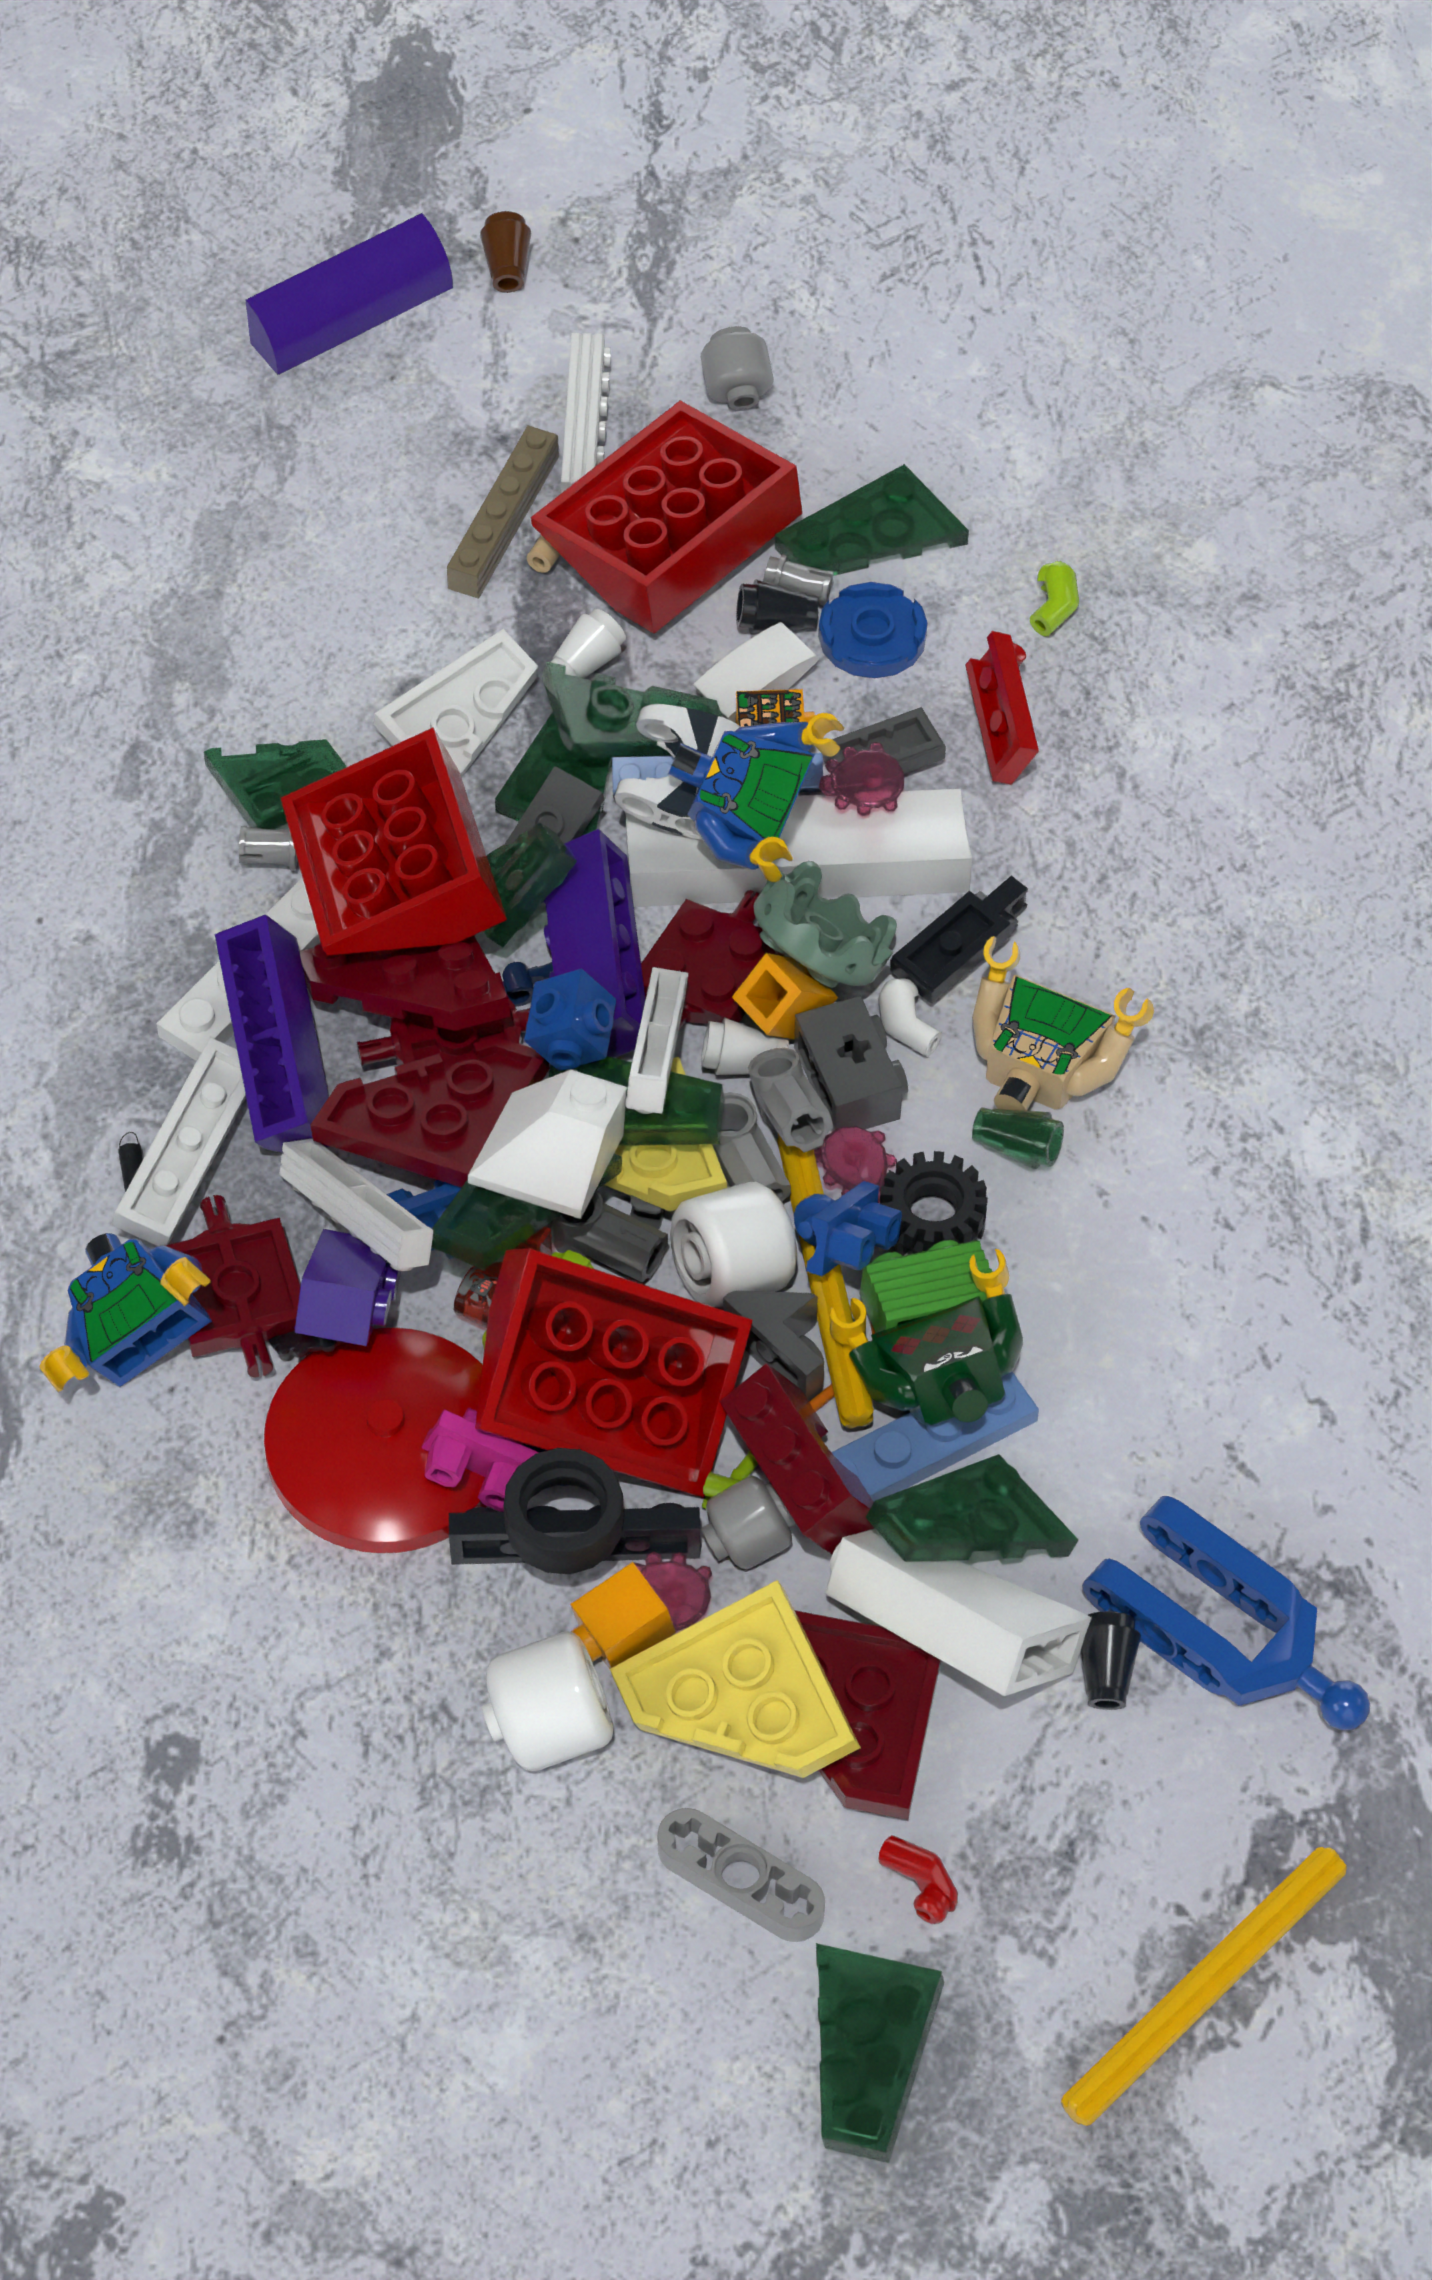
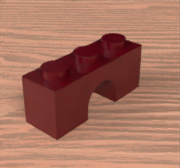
M764 1364L719 1401L804 1536L832 1555L841 1542L842 1537L875 1529L885 1521V1518L857 1475L848 1470L822 1441L821 1438L828 1433V1430L802 1390L769 1364Z

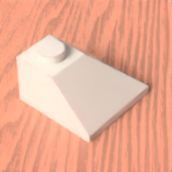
M568 1070L512 1092L468 1174V1183L581 1219L623 1137L627 1087L574 1070Z

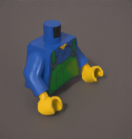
M819 713L809 723L778 722L739 727L736 731H724L712 756L681 743L667 775L698 788L687 815L695 821L697 832L716 859L751 870L760 868L765 879L770 882H777L781 879L782 874L772 861L779 858H784L788 861L793 860L788 847L780 839V836L815 755L808 750L814 745L823 755L829 757L835 756L840 750V746L833 739H823L829 731L844 730V726L835 716L830 713Z
M105 1233L93 1238L85 1248V1253L92 1267L72 1280L68 1288L72 1308L68 1312L64 1346H60L46 1355L39 1367L57 1392L64 1390V1385L72 1377H76L78 1380L87 1378L89 1375V1371L86 1369L88 1365L119 1387L123 1386L212 1321L209 1314L192 1294L201 1285L206 1287L211 1280L203 1274L201 1263L196 1258L165 1245L150 1249L137 1238L129 1239L121 1244L117 1235L112 1233Z

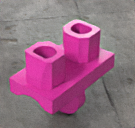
M468 1407L462 1418L444 1409L433 1429L430 1428L422 1445V1449L429 1451L425 1477L445 1487H455L461 1480L465 1468L485 1477L477 1498L481 1500L482 1504L504 1512L506 1484L519 1465L539 1452L521 1445L520 1442L475 1429L476 1410Z

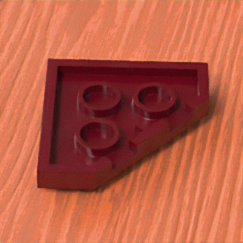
M474 935L455 944L327 956L322 949L321 943L314 946V948L299 951L306 986L312 999L315 1001L334 1004L339 999V996L362 1002L363 1011L403 1020L408 1016L409 1012L432 1016L435 1027L453 1031L511 1017L508 996Z
M492 1037L473 1043V1052L447 1060H442L440 1054L396 1066L394 1067V1076L363 1084L360 1077L339 1083L310 1124L312 1139L328 1146L473 1191L476 1185L468 1183V1174L512 1092L542 1081L550 1066L548 1061L532 1047L499 1037Z
M795 1610L861 1747L818 1771L845 1808L909 1820L941 1660L884 1627Z

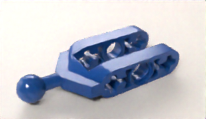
M1160 1497L1141 1518L1140 1528L1144 1536L1159 1551L1258 1623L1276 1632L1275 1636L1252 1662L1227 1639L1116 1560L1104 1559L1082 1584L1087 1599L1100 1612H1120L1134 1617L1135 1630L1141 1634L1140 1642L1211 1693L1225 1695L1238 1706L1293 1691L1299 1687L1320 1702L1323 1718L1331 1727L1338 1730H1354L1366 1721L1370 1713L1368 1694L1361 1685L1350 1680L1334 1682L1312 1666L1317 1608L1305 1600L1295 1585L1283 1574L1173 1497Z

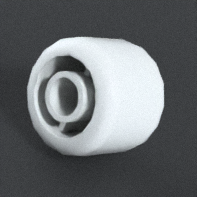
M747 1182L687 1199L680 1203L672 1216L670 1239L676 1269L684 1286L699 1303L719 1308L723 1307V1298L733 1291L775 1292L786 1287L795 1273L797 1246L793 1223L776 1194L758 1182Z
M569 1631L561 1632L508 1651L493 1658L488 1665L486 1684L491 1702L482 1705L484 1718L493 1740L496 1742L504 1739L512 1757L522 1768L529 1771H538L602 1748L611 1740L613 1725L599 1677L583 1641L575 1633Z

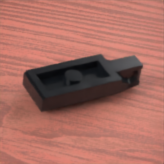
M1011 875L988 896L982 891L976 894L968 891L890 959V971L898 978L911 980L916 985L918 994L932 1004L985 959L983 954L984 946L991 937H996L994 951L1011 936L1012 932L1018 927V920L1016 918L1027 908L1026 893L1028 888Z

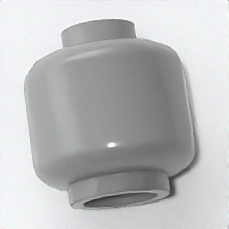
M734 326L717 331L711 336L710 342L704 346L700 358L709 396L719 403L728 404L732 409L742 410L755 406L759 402V398L766 394L773 384L774 378L766 342L762 337L751 333L746 327Z
M750 1476L708 1500L706 1512L711 1523L700 1529L718 1561L730 1556L738 1567L749 1569L786 1549L792 1541L790 1528L797 1524L772 1484L769 1482L765 1485L758 1477Z

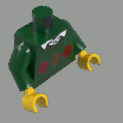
M995 1249L999 1266L994 1272H980L975 1255H972L969 1261L976 1287L987 1295V1299L983 1302L979 1296L969 1299L951 1308L872 1334V1341H868L865 1336L866 1308L859 1299L851 1298L850 1309L854 1320H856L855 1322L844 1323L840 1321L834 1308L830 1309L831 1336L835 1341L851 1346L852 1351L848 1355L872 1399L877 1403L902 1411L909 1410L923 1425H934L953 1417L962 1422H973L986 1413L989 1404L1002 1400L1006 1395L1002 1377L1013 1371L1023 1346V1336L1012 1295L1005 1294L1004 1288L1009 1281V1271L1006 1259L999 1249Z

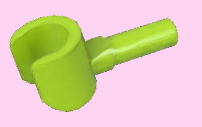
M751 1451L748 1452L736 1469H733L730 1477L712 1472L708 1474L703 1488V1494L706 1496L703 1500L702 1508L706 1509L707 1502L711 1497L751 1475L758 1466V1462Z

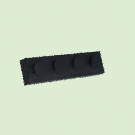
M661 1503L652 1508L624 1509L622 1536L611 1555L603 1561L700 1559V1508L684 1507L677 1503ZM597 1505L589 1510H559L552 1506H536L528 1509L526 1515L530 1525L535 1530L551 1537L568 1538L583 1534L595 1526L600 1520L601 1506ZM486 1507L469 1509L464 1513H449L451 1565L526 1563L511 1547L505 1529L504 1512H497Z

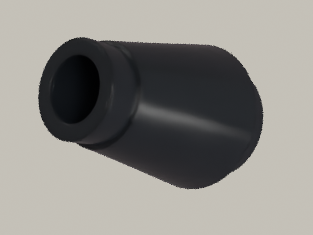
M757 579L754 580L753 584L742 583L740 585L736 606L737 627L749 628L750 634L760 633L780 622L789 630L815 628L818 614L817 596L807 595Z
M1111 1611L1094 1612L1088 1614L1091 1620L1081 1648L1088 1705L1102 1710L1122 1709L1126 1707V1698L1129 1692L1141 1634L1135 1630V1618L1131 1615Z

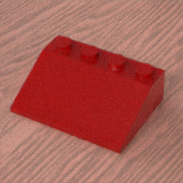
M679 400L530 518L532 526L615 611L655 634L797 519L803 512L797 466Z
M434 727L281 797L321 946L327 956L455 944L507 920L460 772Z
M530 1248L506 1250L489 1308L475 1429L543 1450L555 1448L581 1449L601 1458L612 1471L694 1496L704 1497V1484L708 1474L712 1471L727 1416L719 1401L734 1390L753 1320Z

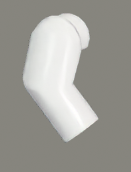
M905 978L889 980L881 989L878 998L881 1021L885 1032L924 1056L929 1057L937 1048L942 1032L917 1018L914 997L919 994L916 985L911 980Z

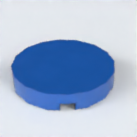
M867 582L850 585L839 591V597L832 600L830 604L828 600L822 608L818 628V638L822 651L835 667L853 676L875 679L897 675L913 666L924 652L928 622L923 607L915 598L913 603L909 598L903 596L904 590L891 584Z

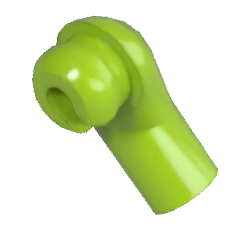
M1062 561L1046 563L1040 568L1037 575V581H1045L1041 589L1047 593L1048 600L1030 616V623L1033 629L1042 636H1049L1079 606L1076 573L1070 565Z

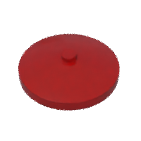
M406 1328L373 1329L367 1346L345 1342L335 1347L333 1352L326 1353L320 1351L307 1355L290 1371L277 1389L271 1401L264 1428V1447L269 1476L276 1494L284 1507L300 1524L318 1537L335 1545L361 1552H407L428 1547L449 1538V1513H464L472 1508L487 1507L477 1498L485 1477L465 1468L461 1480L455 1487H445L427 1479L424 1474L429 1451L422 1449V1445L430 1428L433 1429L444 1409L462 1418L468 1407L477 1411L483 1364L468 1351L443 1337Z

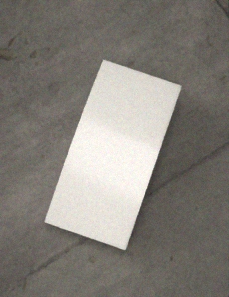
M780 622L738 646L710 668L693 685L724 718L735 722L736 691L788 690L819 658Z

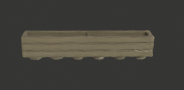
M527 425L447 565L448 589L478 599L480 598L559 458L557 434Z

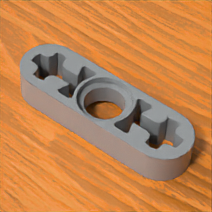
M692 1808L677 1809L670 1812L661 1821L657 1833L658 1855L667 1869L783 1940L791 1942L805 1941L813 1937L820 1930L824 1921L825 1896L821 1887L813 1879L699 1810ZM691 1831L698 1834V1847L700 1850L690 1845L684 1848L682 1852L675 1849L674 1835L685 1838ZM717 1846H721L722 1848L715 1854ZM706 1853L714 1857L710 1870L705 1869ZM746 1861L757 1868L760 1876L752 1886L739 1889L728 1885L722 1877V1872L732 1862ZM771 1879L776 1880L775 1896L768 1892ZM767 1894L766 1902L764 1904L760 1903ZM799 1897L807 1900L806 1913L808 1916L801 1912L794 1914L791 1919L784 1916V1902L782 1900L790 1904L795 1903Z

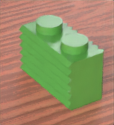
M945 1240L933 1245L928 1251L905 1256L897 1252H889L878 1256L865 1266L862 1272L859 1294L875 1333L954 1307L978 1296L982 1302L986 1300V1293L981 1292L973 1281L969 1263L971 1256L975 1255L980 1272H993L989 1268L988 1259H985V1253L981 1249L980 1241L976 1240L959 1244L954 1240Z

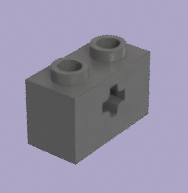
M861 995L795 1014L794 1049L799 1055L800 1062L810 1084L830 1113L833 1122L831 1132L834 1138L899 1120L901 1116L902 1095L908 1093V1082L900 1061H891L885 1049L887 1048V1037L883 1023L877 1014L870 1016Z

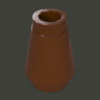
M511 211L497 212L485 220V226L480 231V238L493 287L497 291L510 293L520 290L524 285L523 278L531 239V229L526 225L524 217Z

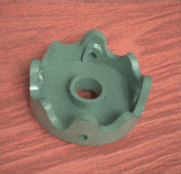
M814 861L801 863L786 876L780 871L782 877L777 882L767 881L754 902L753 908L755 918L762 928L760 937L769 947L791 956L807 967V971L814 979L828 987H836L838 983L851 986H865L876 979L893 954V951L889 949L897 928L896 920L893 917L880 915L868 923L861 914L860 904L855 895L847 893L837 899L830 900L820 897L817 891L822 879V873L819 865Z

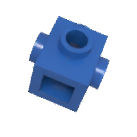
M582 968L537 981L534 984L524 1041L558 1071L574 1069L579 1065L604 1059L607 1057L610 1034L613 1027L616 998Z

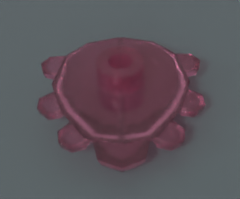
M874 742L870 744L869 750H861L859 752L853 747H846L842 752L845 757L844 760L841 762L835 759L827 760L825 768L831 774L821 777L819 789L827 797H836L834 805L838 810H845L851 803L857 806V813L863 817L869 815L872 808L883 806L887 812H894L898 807L897 798L904 789V772L897 759L884 751L882 744Z
M854 1126L840 1127L826 1135L823 1146L814 1150L816 1162L822 1163L823 1168L827 1171L823 1176L824 1184L829 1187L837 1183L843 1187L841 1196L863 1181L880 1186L879 1203L881 1186H884V1177L887 1174V1169L893 1168L897 1163L895 1156L886 1153L882 1145L886 1140L885 1133L879 1130L870 1132Z
M656 1552L646 1556V1565L634 1562L667 1607L675 1631L688 1628L705 1614L711 1598L708 1583L712 1576L710 1567L703 1565L696 1570L692 1565L686 1564V1556L681 1552L673 1554L671 1560L662 1562L661 1555Z

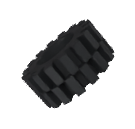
M923 1151L913 1154L912 1166L903 1158L896 1163L895 1173L891 1170L888 1171L884 1177V1186H881L880 1204L902 1212L899 1239L895 1244L894 1252L904 1256L908 1250L912 1251V1254L928 1251L933 1245L945 1240H954L962 1244L976 1241L977 1238L982 1239L985 1230L988 1197H986L987 1187L984 1180L978 1181L979 1172L973 1165L963 1172V1158L954 1155L949 1164L944 1162V1152L934 1151L933 1161H926ZM934 1196L951 1202L955 1206L956 1212L948 1219L929 1221L913 1214L910 1206L913 1201L919 1198Z

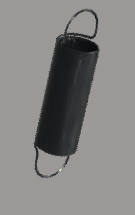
M138 1138V1144L126 1143L120 1146L119 1143L118 1154L125 1192L143 1161Z

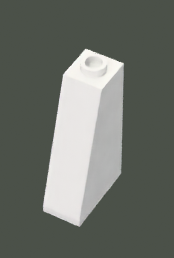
M880 1528L842 1537L830 1560L832 1572L825 1594L1003 1696L1073 1674L1091 1620L1090 1616Z

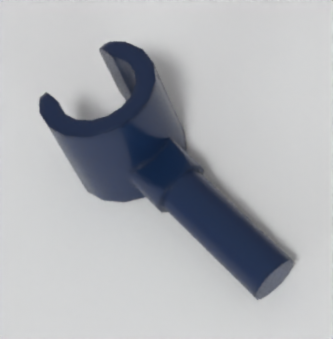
M512 962L505 967L502 974L503 985L508 998L515 1007L531 1002L534 989L533 984L549 978L550 972L553 971L552 962L529 969L522 962Z

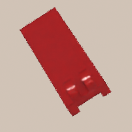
M991 631L987 636L989 645L987 652L980 660L970 658L965 666L992 781L1012 785L1039 752L1019 666L1026 659V652L1021 646L1013 643L1010 634Z

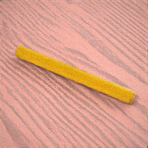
M778 1133L777 1142L784 1173L791 1185L790 1199L794 1213L796 1206L803 1199L813 1194L824 1195L814 1149L803 1152L798 1147L786 1146ZM799 1235L807 1268V1261L814 1255L817 1246L807 1243ZM840 1264L824 1276L807 1272L811 1292L818 1297L817 1319L840 1421L846 1428L850 1429L857 1426L865 1427L873 1421L874 1409L871 1397L848 1355L852 1351L851 1346L835 1341L830 1333V1309L832 1307L840 1321L844 1323L853 1322Z
M1318 1847L1063 2095L1061 2105L1069 2117L1078 2125L1088 2126L1094 2123L1345 1876L1347 1866L1339 1857V1854L1330 1847Z

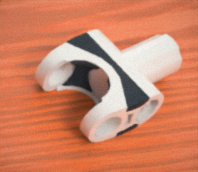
M653 704L643 707L636 723L637 729L641 734L657 741V746L667 750L673 758H675L681 743L712 756L724 731H736L741 727L735 722L697 709L665 704ZM672 776L659 779L647 777L646 780L627 778L618 783L614 796L615 802L626 813L660 829L690 838L702 839L696 830L695 821L687 815L697 793V787Z

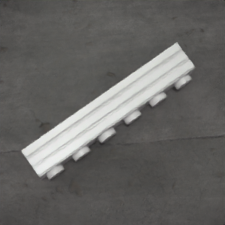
M572 333L561 493L604 460V446H599V441L606 440V421H601V416H607L608 397L602 396V392H609V372H604V367H610L611 347H605L603 334Z
M652 968L629 1075L625 1104L629 1109H635L637 1112L644 1114L653 1112L662 1114L685 1001L688 973Z
M313 1139L283 1143L282 1165L280 1166L279 1175L289 1182L295 1191L303 1193L312 1201L314 1206L328 1213L334 1222L343 1225L351 1232L353 1237L367 1244L373 1253L387 1260L393 1269L410 1271L413 1267L429 1265L434 1230L427 1227L321 1143L313 1141Z

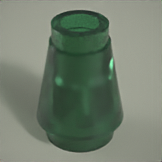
M982 1107L975 1117L972 1128L973 1141L983 1143L985 1146L1033 1169H1037L1040 1165L1047 1167L1054 1165L1059 1156L1064 1137L1063 1122L1052 1119L1050 1112L988 1109Z

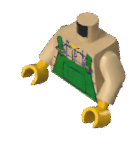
M991 937L986 942L983 953L986 962L990 965L988 977H982L972 1021L977 1053L987 1060L986 1079L991 1084L1000 1087L994 1098L996 1107L1008 1116L1021 1118L1027 1112L1032 1101L1054 1110L1060 1109L1067 1104L1072 1096L1081 1097L1112 1081L1135 1039L1131 1034L1134 1027L1143 1026L1152 1019L1154 1014L1153 1003L1147 998L1138 1014L1128 1016L1126 1007L1130 1000H1132L1134 991L1131 988L1121 990L1114 1000V1010L1119 1017L1118 1022L1114 1026L1115 1015L1017 975L1013 976L1010 983L1005 981L1007 971L1014 969L1020 961V950L1014 941L1010 959L1004 963H997L992 958L996 937Z

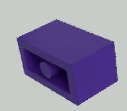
M323 1229L302 1276L294 1333L367 1346L374 1326H385L390 1301H395L401 1271L393 1269L387 1260L373 1253L367 1244L353 1237L350 1233Z

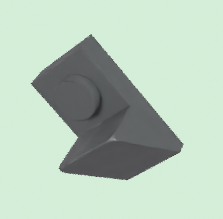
M733 1291L723 1298V1310L753 1320L745 1350L762 1366L766 1363L798 1386L808 1401L822 1392L824 1358L816 1344L804 1336L816 1325L818 1297L812 1293Z

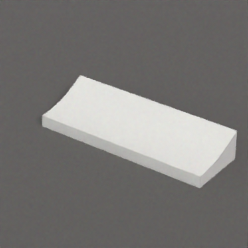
M961 789L797 796L780 836V839L788 847L793 860L788 861L784 858H779L772 861L785 876L801 863L814 861L819 865L822 873V879L817 891L818 895L822 898H838L847 893L853 894L855 897L968 892L970 891L972 854L966 831ZM625 812L627 856L634 907L682 905L685 899L699 904L740 902L747 890H753L755 896L756 892L761 893L768 880L765 879L760 868L751 870L719 861L703 839L690 838L660 829Z

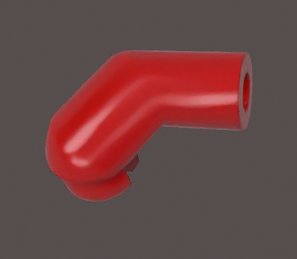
M889 1836L880 1848L879 1863L888 1869L914 1879L922 1892L915 1898L913 1903L920 1918L931 1924L943 1922L947 1913L953 1912L956 1909L958 1891L940 1857L932 1851L897 1836Z

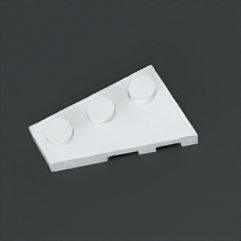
M502 629L374 713L373 725L392 746L434 727L462 778L535 681L538 665Z

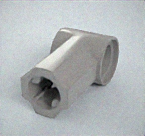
M774 1048L758 1054L750 1061L748 1070L763 1121L775 1127L786 1146L798 1147L803 1152L823 1146L825 1136L833 1129V1122L828 1109L804 1075L798 1053L788 1048Z
M731 1092L719 1094L712 1098L705 1107L704 1124L729 1186L732 1187L747 1182H758L771 1189L781 1202L789 1197L791 1185L757 1124V1111L752 1101L742 1094ZM734 1129L737 1132H724L722 1130Z

